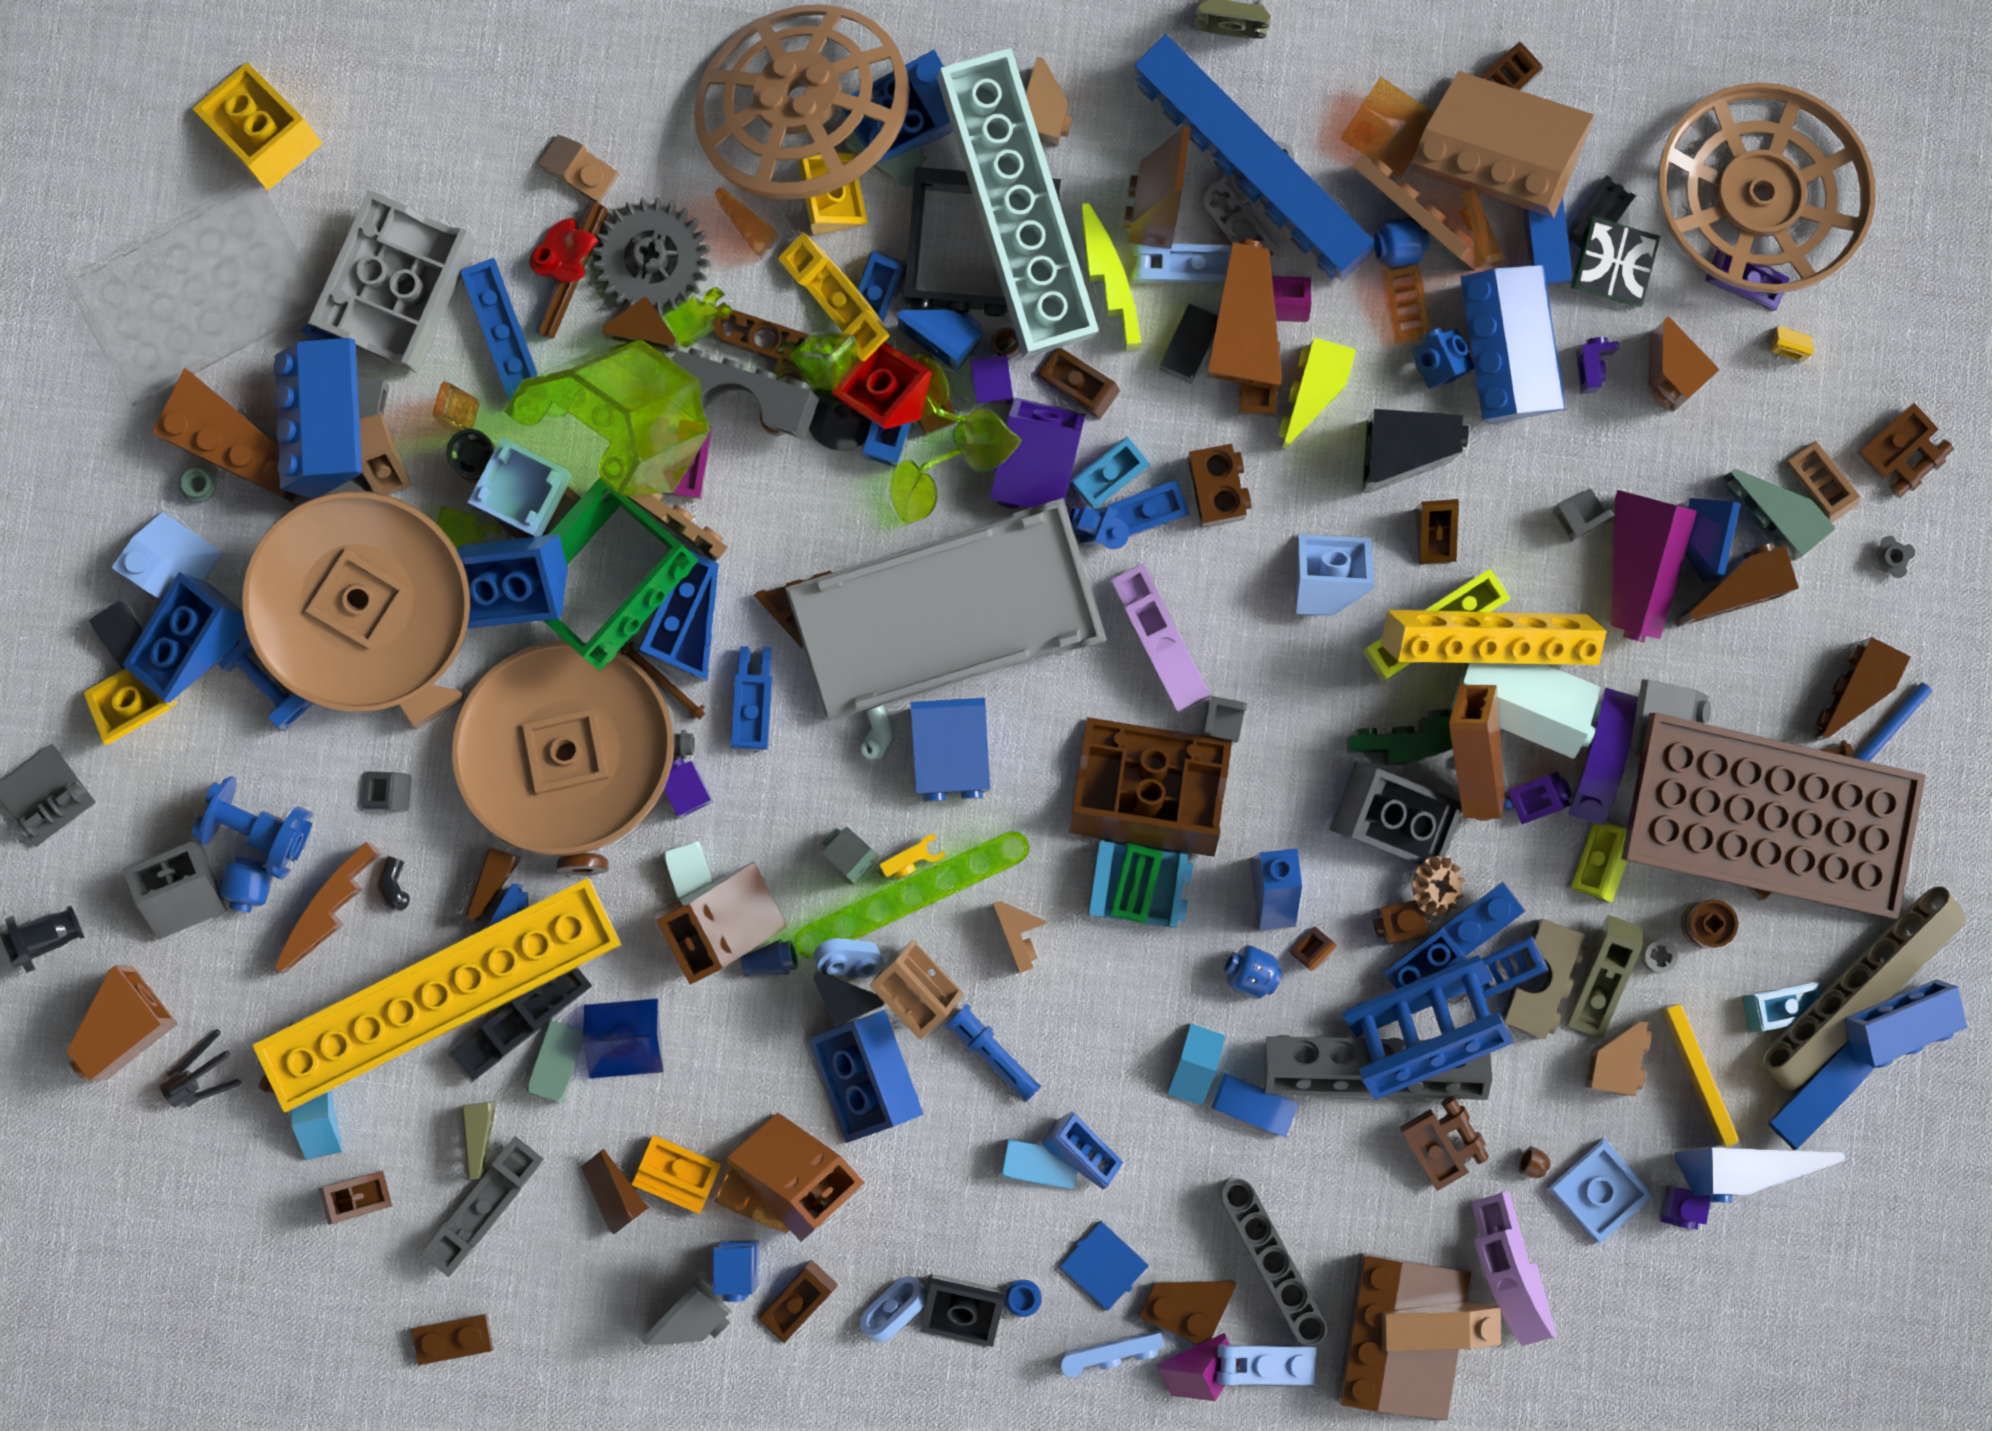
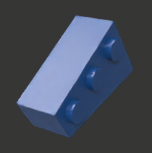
M691 552L698 559V562L691 568L689 574L666 596L665 601L656 608L637 652L702 681H707L719 564Z

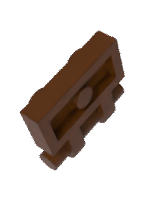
M1913 403L1857 453L1881 479L1886 478L1892 471L1897 474L1899 480L1890 487V490L1896 497L1901 498L1909 490L1914 491L1922 484L1921 479L1932 469L1938 470L1946 462L1945 457L1954 450V447L1945 439L1936 447L1933 445L1929 438L1939 429ZM1918 449L1923 458L1914 467L1910 468L1905 460Z
M1454 1096L1445 1098L1441 1103L1446 1111L1445 1117L1437 1120L1432 1109H1429L1399 1127L1436 1191L1469 1173L1462 1162L1463 1160L1472 1156L1477 1164H1481L1489 1158V1154L1484 1148L1485 1140L1479 1132L1474 1131L1468 1121L1470 1119L1469 1113L1464 1106L1458 1104ZM1456 1129L1462 1141L1453 1146L1447 1134Z

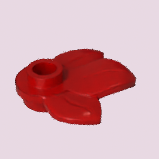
M574 218L563 219L547 231L543 244L539 245L532 252L529 260L530 267L537 275L545 278L554 277L561 283L579 280L585 276V271L579 261L595 246L598 239L587 231L576 230Z

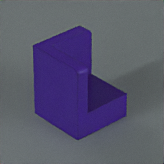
M1007 355L971 360L977 403L1005 401L1006 405L1013 404Z

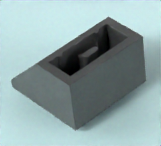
M188 842L122 869L136 906L159 940L228 912L224 899L219 895V886L203 846L198 842Z

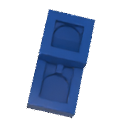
M1225 1073L1211 1108L1286 1138L1299 1103L1280 1095L1265 1094V1089Z

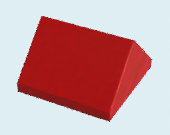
M883 342L865 362L859 359L831 393L835 398L884 429L921 420L932 373L926 367L886 342Z

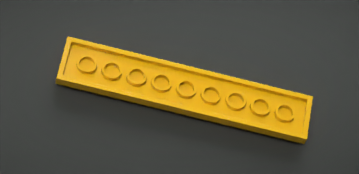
M586 878L252 1046L283 1112H289L622 946L590 878Z

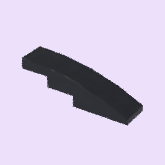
M579 968L567 972L514 999L510 1005L482 1025L477 1032L453 1049L448 1055L472 1084L588 991L592 985Z

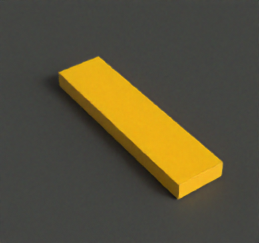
M1671 1004L1661 1008L1718 1145L1729 1147L1738 1143L1737 1133L1682 1005Z

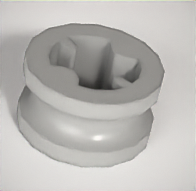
M1653 940L1642 951L1644 966L1655 973H1665L1672 970L1678 960V952L1675 946L1666 940ZM1657 946H1662L1663 953L1669 954L1668 962L1663 961L1662 967H1658L1657 961L1651 959V952L1658 951Z

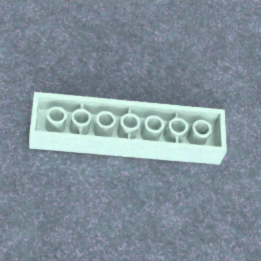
M1008 48L940 68L937 81L1023 358L1093 338L1099 332L1012 49Z

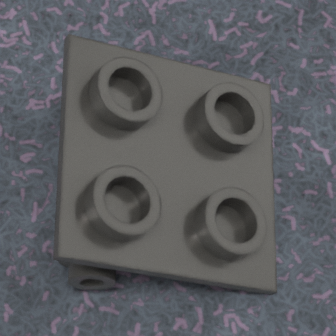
M53 744L0 782L1 801L19 823L16 826L18 831L24 837L28 836L36 847L96 803Z

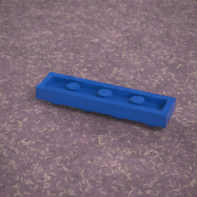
M491 258L460 270L510 406L513 408L545 396L544 387L496 259Z

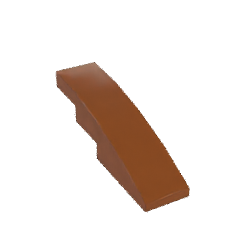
M365 842L333 873L311 900L292 930L275 965L279 972H288L344 925L334 913L363 890L353 878L382 855L372 843Z

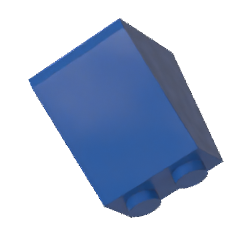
M985 698L910 702L916 794L924 795L925 802L945 801L946 794L961 793V799L983 798V792L990 791Z

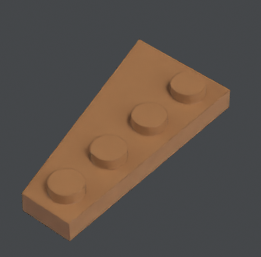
M1362 155L1353 166L1474 270L1485 260L1469 246L1473 239L1457 226L1451 231L1442 223L1446 216L1431 203L1423 207L1415 199L1419 193L1404 180L1399 185L1389 177L1393 171L1376 157L1371 162Z

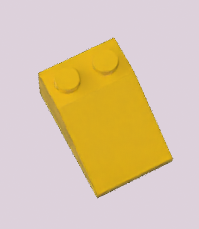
M248 62L192 108L199 118L267 191L323 144L305 119Z

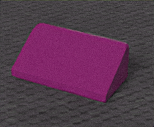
M1272 276L1276 321L1308 322L1312 305L1311 277Z

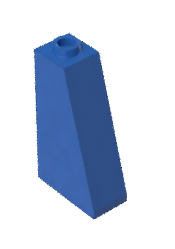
M1298 848L1261 852L1252 856L1250 864L1259 931L1296 927L1302 891Z

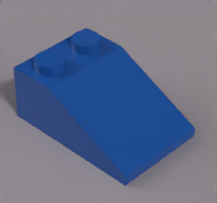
M179 572L124 661L123 666L163 701L170 703L233 649L246 628L243 610L210 583Z

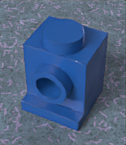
M872 421L862 452L863 458L899 468L911 429V422L884 429ZM886 432H892L895 435V440L891 444H885L881 440L882 435Z

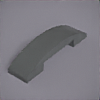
M514 1136L493 1162L492 1167L447 1223L443 1224L420 1255L447 1277H450L504 1213L541 1165L544 1158Z

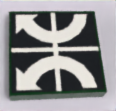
M1594 216L1589 217L1571 288L1634 307H1642L1661 236Z

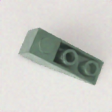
M1735 468L1723 477L1728 482L1726 484L1728 492L1737 501L1743 500L1751 509L1749 514L1755 524L1763 530L1765 528L1768 529L1775 538L1773 543L1776 548L1786 546L1789 556L1794 561L1805 555L1836 529L1811 499Z

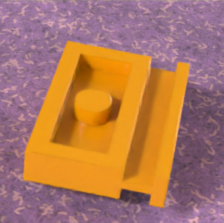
M654 1134L631 1185L701 1214L722 1163Z

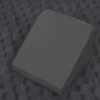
M366 771L363 808L408 811L410 806L411 775L396 772Z

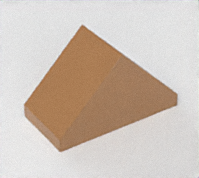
M431 685L421 694L399 705L411 724L419 729L461 703L464 693L458 690Z

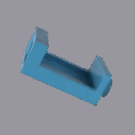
M1099 841L1088 915L1130 921L1109 915L1126 846ZM1161 851L1163 856L1146 924L1177 928L1178 921L1185 922L1188 900L1181 898L1183 884L1190 885L1193 863L1187 862L1188 854ZM1134 852L1119 910L1126 911L1140 855ZM1147 856L1133 910L1134 914L1140 915L1154 860L1153 857Z

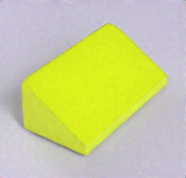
M1606 822L1604 825L1592 823L1570 887L1571 889L1610 903L1613 902L1627 862L1621 859L1627 828Z

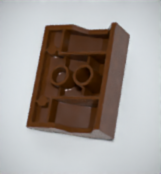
M1087 717L1069 833L1214 857L1221 831L1220 821L1232 741Z

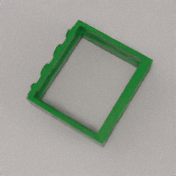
M602 475L549 534H559L566 564L568 565L619 507H622L670 550L587 643L581 640L561 620H542L599 671L615 657L617 651L640 629L642 623L665 601L666 596L689 574L691 568L698 562V559ZM609 491L608 495L602 500L601 498Z

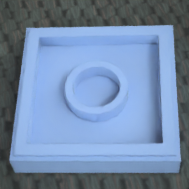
M1603 1138L1547 1187L1597 1244L1605 1240L1654 1196Z

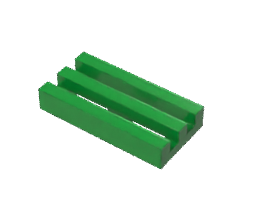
M1127 843L1110 916L1146 924L1163 852ZM1134 852L1140 855L1126 911L1119 910ZM1149 856L1153 857L1154 860L1141 912L1138 915L1134 914L1133 910L1146 858Z

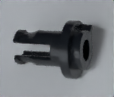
M72 905L68 906L65 911L48 914L18 925L14 915L4 919L7 928L0 930V936L12 966L17 968L23 965L26 973L36 970L33 962L34 958L60 948L78 937L80 939L85 938Z

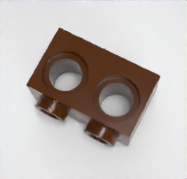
M1232 443L1190 451L1187 460L1201 528L1245 520L1247 516L1246 510L1252 509L1248 488H1241L1239 474L1244 473L1241 453H1234ZM1212 459H1220L1226 464L1227 472L1221 476H1214L1208 471L1207 462ZM1220 494H1226L1233 499L1234 508L1228 512H1222L1216 508L1214 498Z

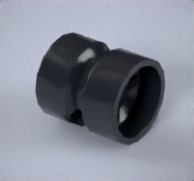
M471 428L460 430L452 436L447 444V461L460 477L468 482L478 483L496 445L480 430Z

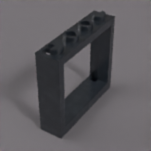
M915 167L904 302L911 304V308L915 310H933V306L948 307L947 310H954L958 314H963V312L969 313V309L984 310V315L1004 317L1006 312H1009L1005 297L917 290L925 191L972 194L966 171ZM1052 178L1059 200L1061 179Z

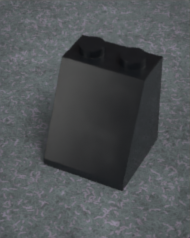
M1374 409L1366 422L1362 493H1371L1452 463L1462 453L1463 448H1467L1469 426L1463 425V415Z

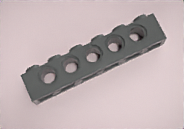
M1266 1036L1264 1050L1265 1094L1373 1097L1362 1081L1359 1068L1372 1063L1365 1038ZM1400 1038L1381 1039L1386 1057L1406 1049L1404 1040ZM1430 1039L1420 1040V1043L1425 1042V1041L1430 1040ZM1491 1054L1481 1056L1384 1097L1445 1099L1449 1096H1454L1455 1099L1488 1100L1493 1079Z

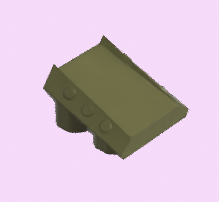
M1201 0L1197 4L1194 28L1218 35L1246 39L1266 38L1271 15L1260 0L1256 4L1231 0Z

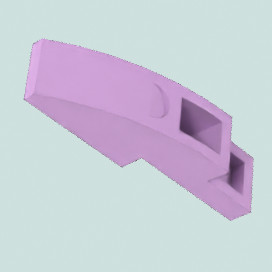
M1142 563L1111 579L1177 712L1179 713L1211 697L1145 564Z
M1502 1192L1472 1201L1471 1204L1480 1237L1474 1239L1478 1256L1494 1298L1501 1308V1312L1521 1346L1557 1337L1537 1263L1529 1264L1510 1192Z

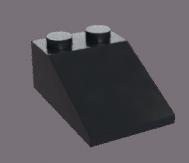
M1355 761L1329 830L1420 865L1430 857L1446 856L1462 814V806L1458 800L1377 767Z

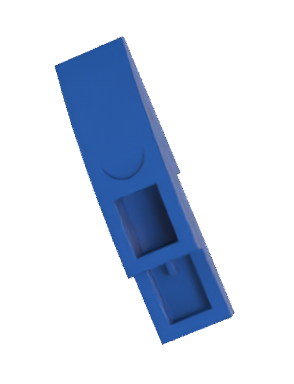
M1502 881L1425 938L1384 971V974L1392 985L1398 989L1456 965L1526 910L1504 881Z

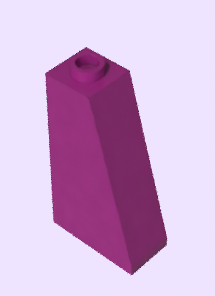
M1617 490L1614 518L1611 626L1625 630L1623 637L1644 643L1646 636L1661 639L1697 511Z

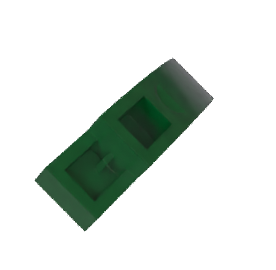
M1450 710L1428 711V717H1423L1419 720V732L1415 733L1414 726L1392 727V734H1378L1377 728L1355 729V736L1346 738L1347 753L1384 751L1385 766L1411 763L1443 754L1453 749L1449 725L1451 718Z

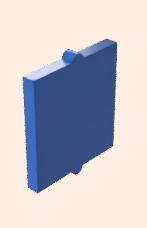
M1102 1221L1084 1240L1080 1239L1077 1241L1078 1247L1060 1265L1066 1273L1107 1311L1125 1292L1132 1291L1131 1285L1149 1267L1139 1255Z

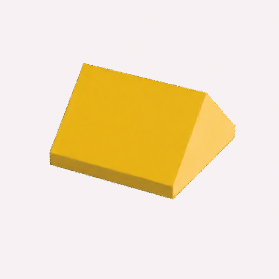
M837 153L842 165L855 158L854 154ZM821 154L798 160L801 180L816 178L829 173ZM859 177L847 185L826 194L805 198L813 236L868 224Z
M126 668L83 692L102 742L106 746L178 705L175 699L170 703L163 701Z

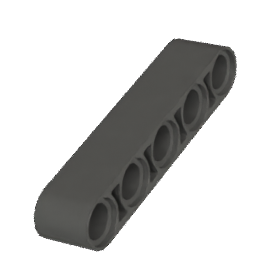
M1234 1177L1228 1179L1220 1188L1219 1196L1288 1327L1300 1343L1306 1346L1319 1344L1327 1334L1326 1322L1254 1188L1242 1178ZM1234 1185H1242L1247 1191V1198L1240 1205L1230 1204L1227 1198L1229 1189ZM1260 1218L1265 1224V1231L1258 1238H1250L1246 1235L1245 1226L1250 1219ZM1271 1251L1279 1252L1283 1258L1281 1267L1275 1271H1268L1263 1265L1265 1255ZM1290 1284L1297 1285L1301 1292L1299 1300L1293 1304L1284 1303L1281 1299L1283 1288ZM1306 1318H1314L1318 1322V1330L1311 1337H1303L1299 1332V1325Z

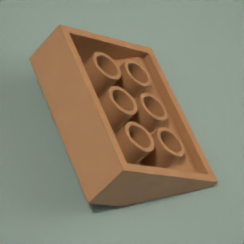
M1458 71L1424 130L1412 164L1419 174L1555 218L1595 115Z

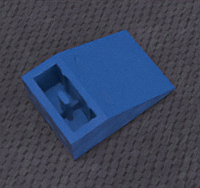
M935 49L905 65L910 88L908 109L903 125L893 144L876 164L939 140L953 132L937 81L940 68L944 67ZM894 71L873 82L870 102L891 109L895 90ZM860 90L850 95L858 97ZM842 108L844 114L848 117L852 111ZM865 115L854 129L864 149L869 146L884 125L883 122Z

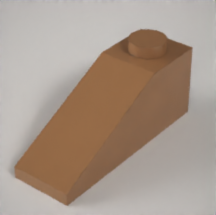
M1472 1300L1381 1313L1382 1350L1386 1352L1475 1349L1501 1345V1308Z

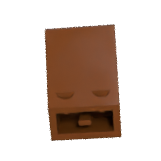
M778 1112L726 1158V1161L800 1242L808 1237L865 1184L839 1154Z

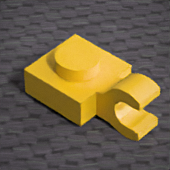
M930 834L924 837L919 844L881 863L880 866L887 879L894 875L898 881L916 871L913 864L920 860H926L931 863L943 860L946 856L944 851L937 855H930L927 852V845L937 839L936 835Z

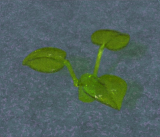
M920 352L915 353L911 359L926 367L932 373L921 418L930 416L934 411L939 417L957 422L958 424L952 432V438L957 448L923 463L920 468L913 460H904L894 469L890 480L891 501L898 516L907 524L927 518L937 504L938 492L936 483L926 473L929 468L964 453L965 460L972 469L980 472L990 471L1005 462L1022 442V439L1013 433L1001 418L991 410L977 409L968 417L942 410L940 406L946 404L950 398L948 380L942 369L929 356Z

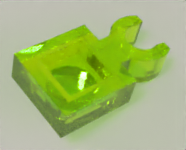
M718 287L711 288L704 295L703 301L693 296L665 316L680 346L686 349L715 329L711 321L715 317L724 318L731 313L732 307L725 302L716 307L718 299L725 295L723 290Z
M441 506L436 523L449 537L456 549L461 545L472 544V542L484 543V537L487 533L501 534L502 531L494 524H484L478 527L476 526L479 518L477 515Z

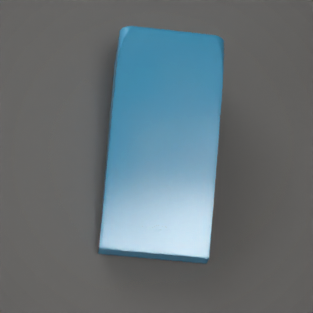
M1126 436L1071 480L1070 483L1091 509L1094 510L1148 469L1150 463L1130 438Z
M1820 982L1743 996L1742 1001L1748 1030L1750 1032H1759L1790 1026L1822 995Z
M1008 1138L1001 1176L1074 1189L1077 1171L1052 1154L1044 1145Z

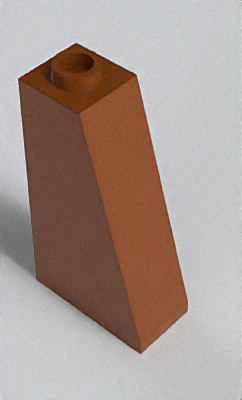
M1241 239L1240 243L1233 242L1207 377L1279 391L1282 373L1269 249L1262 248V243L1259 241Z
M1460 684L1449 725L1463 818H1475L1480 821L1500 819L1505 801L1497 685Z

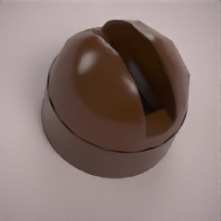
M1008 327L1001 328L992 336L991 344L996 355H1007L1008 359H1012L1019 354L1021 348L1014 329ZM1013 340L1016 341V343L1013 344V345H1012L1010 348H1008L1006 351H1002V350H1004L1007 346H1009V345L1013 342Z
M1529 1146L1520 1160L1519 1173L1535 1179L1544 1177L1546 1171L1551 1166L1548 1155L1538 1148Z

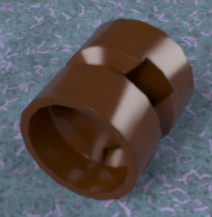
M1715 899L1695 902L1687 907L1680 923L1682 934L1687 942L1695 947L1704 949L1722 947L1731 942L1737 934L1739 925L1734 909L1726 902Z

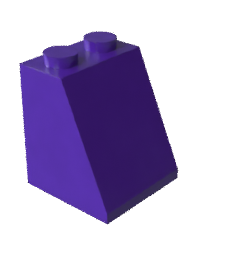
M1015 397L1008 416L990 499L997 500L1000 506L1010 509H1017L1019 506L1031 508L1060 498H1064V501H1066L1086 414Z

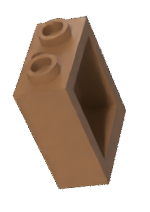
M914 939L888 961L869 984L874 992L920 1040L948 1016L963 995L962 990ZM928 969H933L935 976H930L927 972Z

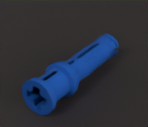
M968 1003L965 1004L944 1027L947 1030L952 1029L967 1045L966 1050L969 1053L975 1054L977 1052L1022 1098V1101L1024 1103L1027 1102L1041 1088V1085L992 1037L995 1034L990 1026L985 1027L970 1012L971 1006Z

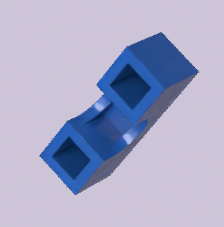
M722 1240L719 1246H715L713 1249V1295H722V1301L726 1302L745 1301V1298H748V1295H752L759 1286V1240Z

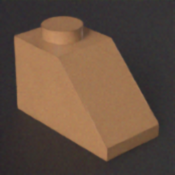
M1037 57L1026 97L1040 141L1058 146L1061 136L1068 138L1073 116L1067 115L1069 103L1045 60Z
M378 413L359 419L362 472L372 490L376 493L389 495L412 486L393 436L382 415Z

